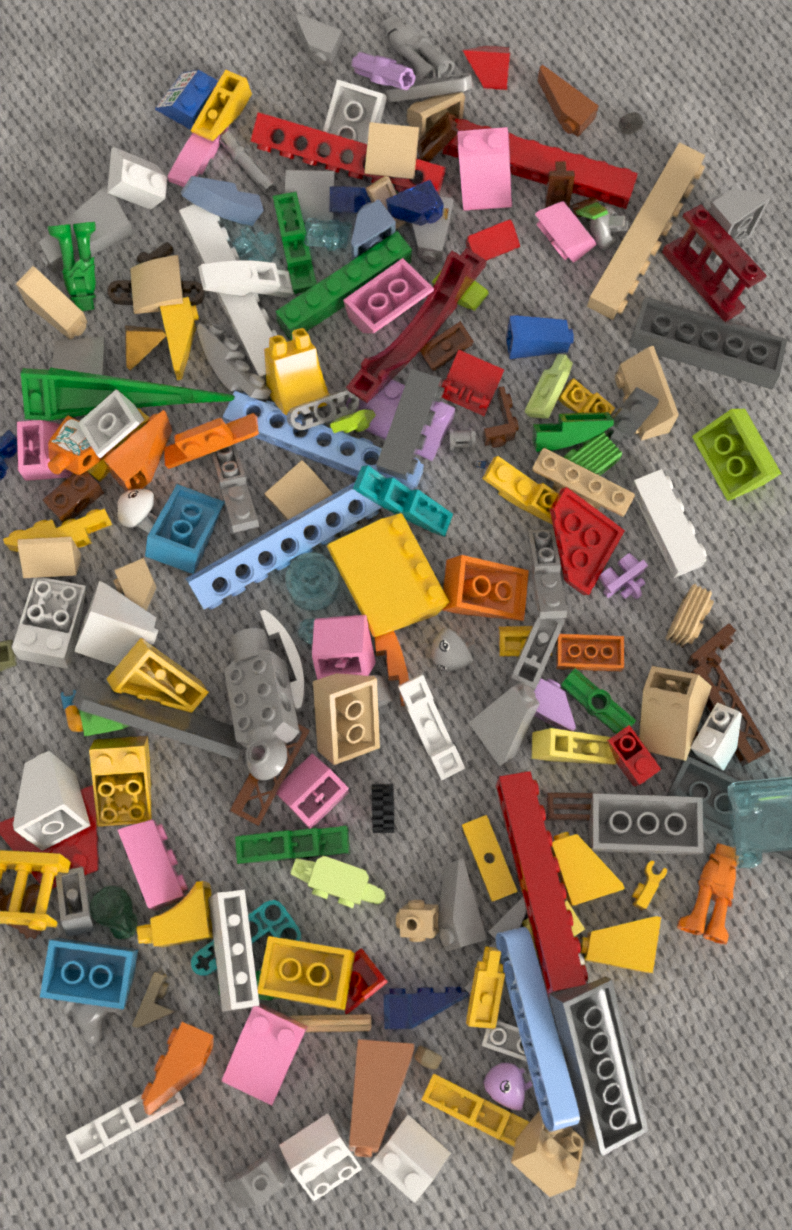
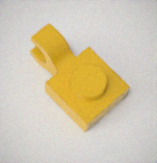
M653 860L649 861L645 866L647 880L644 884L639 882L632 894V897L635 898L632 905L640 910H645L648 907L659 886V882L667 874L666 868H662L659 875L653 874L652 866L655 863Z

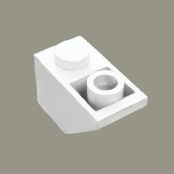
M716 703L690 747L701 761L724 771L737 749L741 722L740 711Z

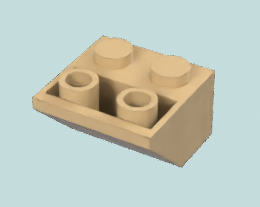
M539 1111L516 1139L511 1163L544 1193L552 1197L576 1186L584 1139L570 1126L552 1132L548 1131Z

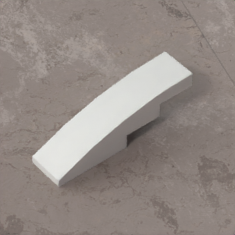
M180 1093L175 1094L151 1115L145 1113L141 1094L66 1135L65 1138L76 1162L84 1160L185 1104Z

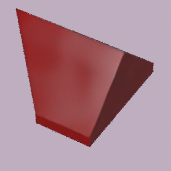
M481 46L462 50L484 89L507 90L510 60L509 47Z
M362 948L355 952L345 1015L349 1014L388 983Z

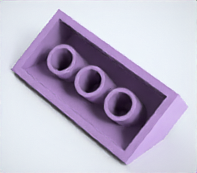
M391 380L368 403L359 399V406L355 412L368 409L374 411L376 415L370 422V427L365 431L386 439L405 385ZM348 398V401H347V404H346L347 408H348V403L351 402V398ZM441 401L434 404L432 411L436 412L431 427L426 426L423 434L427 436L422 451H417V455L433 461L455 414L454 407Z

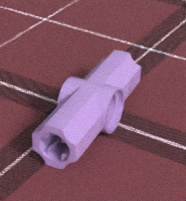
M359 52L356 57H353L352 67L355 73L371 78V82L394 86L403 90H408L411 85H414L415 75L413 69L397 64L396 60L373 56L363 52Z

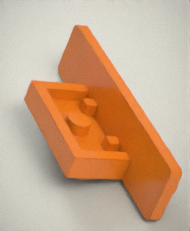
M252 413L226 424L220 417L174 435L175 444L164 448L165 466L171 469L257 436L259 434L257 416L255 413Z

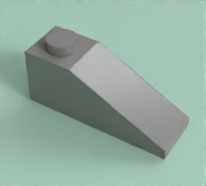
M538 614L505 685L506 687L511 688L525 682L527 686L535 691L563 627L564 619H540Z
M463 859L444 865L438 927L440 939L444 944L446 952L487 940Z

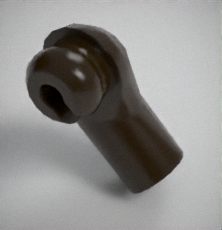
M165 242L149 254L147 252L139 253L137 262L141 264L150 260L167 257L173 253V247L169 242Z

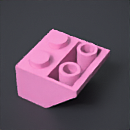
M564 201L535 213L536 217L540 220L536 225L564 260L570 258L574 263L597 245Z
M46 420L17 422L18 471L25 481L69 478L73 474V472L64 469L57 475L52 473L47 466L50 461L48 442L61 424Z
M366 615L316 618L314 620L312 659L317 680L336 673L369 676L376 664Z
M311 754L283 780L276 795L309 829H312L349 793V788L329 767L314 754Z

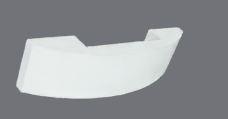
M262 610L260 614L270 641L280 637L296 678V681L290 683L294 705L297 713L302 712L305 700V681L298 651L282 624L272 614Z
M421 674L399 685L398 688L409 716L440 779L444 780L465 769L433 702L434 698L424 676Z

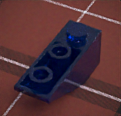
M434 987L417 988V993L406 994V988H389V994H383L384 1029H413L467 998L468 992H461V987H445V993H434Z

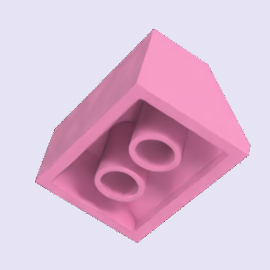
M402 258L343 301L350 321L362 333H375L433 292L434 289Z
M149 820L119 829L118 833L148 908L157 911L184 899L186 896L184 891L188 890V886L183 875L178 876L174 866L178 864L173 850H167L164 840H167L168 836L163 825H157L154 820Z

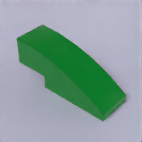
M609 412L558 414V423L533 424V446L536 452H541L543 448L552 451L570 447L601 434L613 426L614 420Z

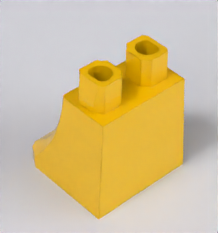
M304 328L296 329L292 332V341L286 342V339L280 335L270 337L269 347L264 349L266 386L272 391L269 396L285 415L295 406L330 395L322 375L316 347L311 343L309 334ZM323 402L319 404L317 408L326 406L327 404Z
M206 881L196 882L190 892L176 906L150 918L151 924L137 926L138 942L144 944L153 943L155 947H167L213 939L209 897L212 896L210 883Z

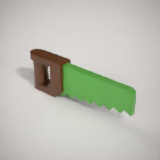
M593 196L570 205V209L576 217L584 216L595 220L608 214V210L600 205Z

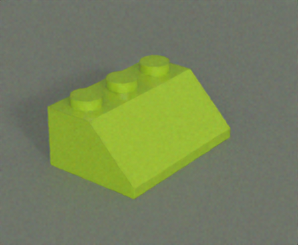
M730 409L692 436L727 501L761 487L782 474L746 409Z

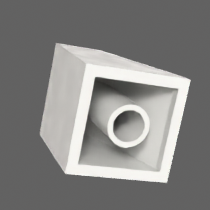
M99 581L83 620L74 652L117 666L140 638L150 644H154L158 629L154 628L156 617L107 584Z
M50 751L39 754L34 759L25 763L13 823L16 832L43 851L90 826L76 773Z

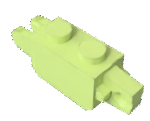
M326 856L317 859L316 862L296 859L291 870L292 876L308 884L309 888L313 889V895L327 899L328 895L338 897L337 903L353 908L354 904L360 905L362 900L371 904L374 902V905H378L384 902L386 897L383 889L368 883L369 877L366 870Z

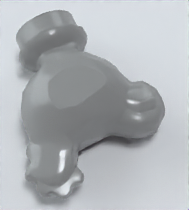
M60 1000L57 1008L62 1010L64 1014L73 1012L77 1025L83 1031L82 1036L84 1040L89 1044H95L102 1038V1022L107 1014L116 1013L118 1016H121L123 1012L127 1011V1003L125 1009H117Z

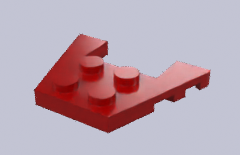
M93 785L81 789L90 822L89 827L42 851L14 830V816L0 822L1 837L13 851L61 854L71 862L69 870L83 867L85 876L99 871L97 817ZM32 871V875L41 885L43 874L41 871ZM54 876L51 890L57 888L56 876Z

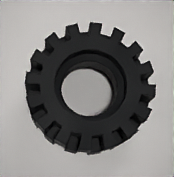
M372 784V832L394 833V785Z

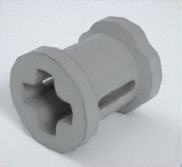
M470 427L469 430H453V428H449V451H453L454 448H470V450H475V428Z

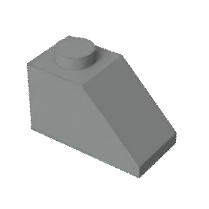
M298 14L297 30L309 58L318 65L326 64L332 66L342 46V30Z
M83 867L70 869L68 873L58 872L56 884L60 919L66 936L94 931L92 908Z

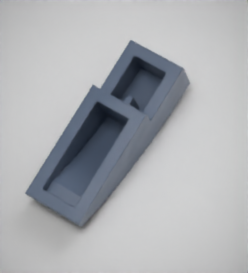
M191 176L181 191L184 198L204 210L224 219L253 226L264 211L258 194L237 191L236 184L231 182Z

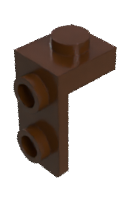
M504 386L499 387L497 396L505 424L484 428L482 436L484 445H491L493 448L504 446L507 441L514 440L516 432L519 431L516 416L512 417L510 408H513L510 393L506 394Z

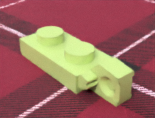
M558 354L552 367L549 370L543 371L525 409V413L528 416L549 419L569 377L573 364L567 355Z

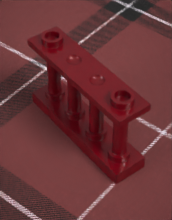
M700 204L685 212L682 216L690 225L685 235L665 245L661 252L720 318L727 322L742 313L746 307L738 299L746 287L749 289L761 282L767 275ZM696 234L706 242L699 255L690 246ZM713 251L722 260L716 272L706 264ZM729 269L739 278L732 290L722 281Z

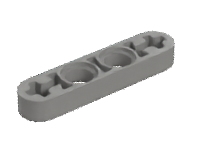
M470 73L417 80L408 90L388 86L384 88L385 96H387V102H396L463 92L473 88V82Z

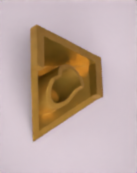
M125 325L126 367L131 371L166 337L165 332L162 329Z

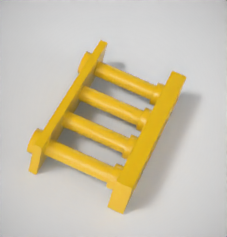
M0 850V883L2 874L7 869L17 872L8 912L0 911V924L29 925L30 929L44 931L46 927H57L58 922L46 914L54 876H57L58 872L68 873L71 862L61 854ZM32 871H41L43 876L35 912L21 913L20 909L28 874H32Z

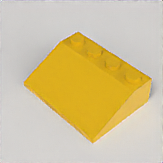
M402 513L380 519L326 546L361 614L366 615L369 630L373 637L434 617L450 603Z

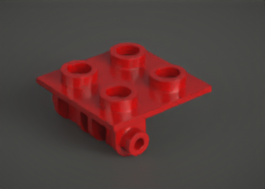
M458 350L447 378L441 385L444 388L442 398L485 416L505 369Z

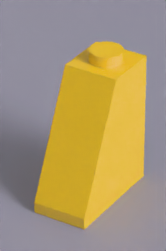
M564 832L553 836L552 855L558 859V874L561 883H564L566 898L571 907L625 889L623 883L578 834L570 836L569 832Z
M654 916L588 932L587 937H582L580 945L581 953L584 954V960L644 973H653L661 917Z

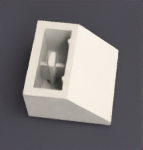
M328 1113L279 1145L291 1172L313 1201L327 1194L331 1189L351 1178L362 1169L353 1152L349 1151L347 1142Z

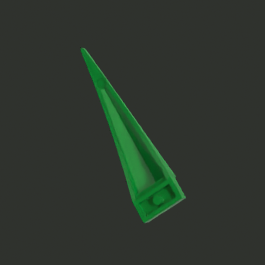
M52 367L49 370L22 368L20 373L25 419L53 421L64 419L67 416L88 415L116 389L135 404L136 408L233 401L235 398L232 394Z

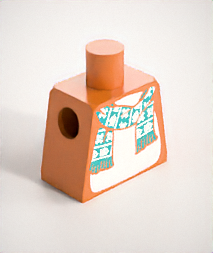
M70 416L64 419L48 442L50 461L47 466L52 473L57 475L64 469L76 475H81L106 458L107 455L106 453L101 458L96 455L78 425L80 421Z

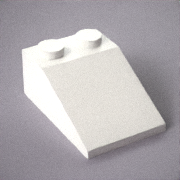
M337 79L323 131L368 144L370 122L380 123L387 96ZM323 144L320 147V154L328 156L330 154V146ZM351 150L343 154V161L349 163L353 161L354 156Z

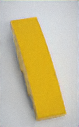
M434 1073L421 1099L515 1147L518 1136L530 1123Z

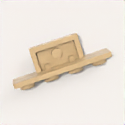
M546 448L542 449L532 468L533 472L553 481L552 490L558 494L561 488L567 487L597 510L602 506L623 517L635 497V494Z

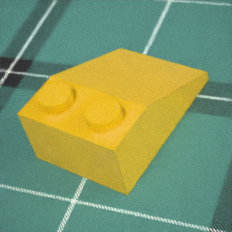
M268 936L257 990L258 994L345 1010L355 953L348 949Z

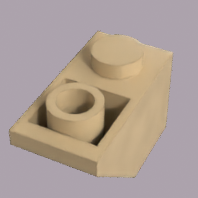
M144 558L114 570L117 579L113 581L120 594L124 593L126 598L147 611L157 587Z

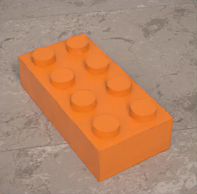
M559 634L556 641V669L574 670L576 668L577 670L622 672L624 669V636Z

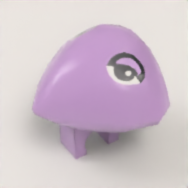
M507 1062L499 1063L491 1068L483 1081L485 1091L493 1100L513 1110L522 1109L525 1091L532 1086L531 1081L525 1083L522 1075L525 1072L523 1068L519 1069L515 1064Z

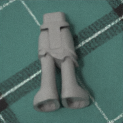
M393 15L382 23V27L386 30V36L389 38L392 47L400 57L408 60L415 68V81L435 78L436 76L444 77L453 72L455 64L452 59L432 48L430 40L408 24L405 19H400L397 15ZM421 53L428 59L431 65L421 57Z

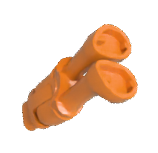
M717 843L714 854H710V860L707 861L698 882L699 891L695 906L690 915L679 919L678 929L694 935L703 934V938L719 944H727L729 934L725 927L727 907L732 906V899H734L735 867L738 866V862L735 861L737 849ZM712 899L715 905L710 922L705 929L709 903Z

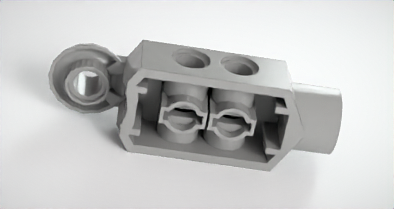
M248 628L238 631L231 637L234 660L224 672L236 742L247 748L246 765L250 774L256 779L268 780L278 775L283 769L287 760V749L284 743L290 742L299 733V727L286 661L270 651L266 631L259 628Z

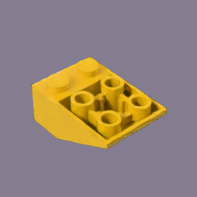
M148 736L94 739L89 749L97 826L130 825L152 820Z

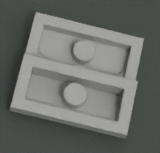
M286 170L285 193L297 192L304 223L333 224L334 171Z

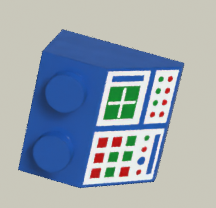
M200 70L183 72L156 106L155 110L191 130L218 80Z

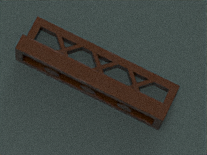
M714 662L707 664L710 669L714 668L719 676L717 686H714L701 665L691 673L698 674L712 686L706 702L710 713L716 703L726 706L719 694L720 691L730 695L732 698L731 708L734 709L736 705L741 713V717L746 722L744 732L739 729L737 749L734 752L742 767L771 752L720 665L717 667ZM721 682L723 683L726 689L720 687ZM749 728L753 735L748 733ZM746 738L757 740L762 750L755 754Z
M298 724L299 732L302 733L298 742L290 745L284 743L287 749V762L281 770L282 772L278 779H276V776L273 777L274 786L272 790L260 793L257 783L259 779H256L249 773L229 810L230 813L238 817L240 816L257 826L260 825L310 731L309 729ZM294 747L291 755H289L288 749ZM254 788H256L257 795L250 797ZM269 794L265 803H263L262 796ZM259 798L261 811L257 818L242 811L247 801Z

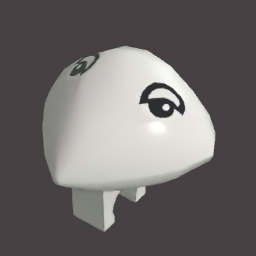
M133 489L123 493L117 501V517L120 524L125 527L138 526L149 534L154 525L153 523L157 520V517L150 512L154 505V494L147 489Z

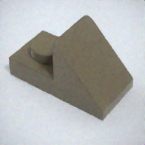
M154 972L132 1024L133 1027L141 1028L177 1012V1010L157 1003L159 998L164 999L170 983L166 982L167 975Z

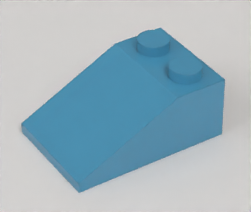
M177 484L147 536L145 557L194 574L203 557L224 502Z

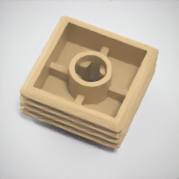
M696 584L691 586L684 596L665 637L666 641L675 642L681 648L687 643L693 644L703 627V624L699 621L702 622L714 603L710 599L712 595L711 590L707 591L706 588L702 589L701 586L697 587Z

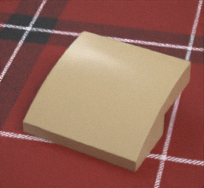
M178 255L150 260L130 268L134 314L160 312L159 306L183 304Z
M303 460L264 493L265 497L279 510L286 521L333 495Z

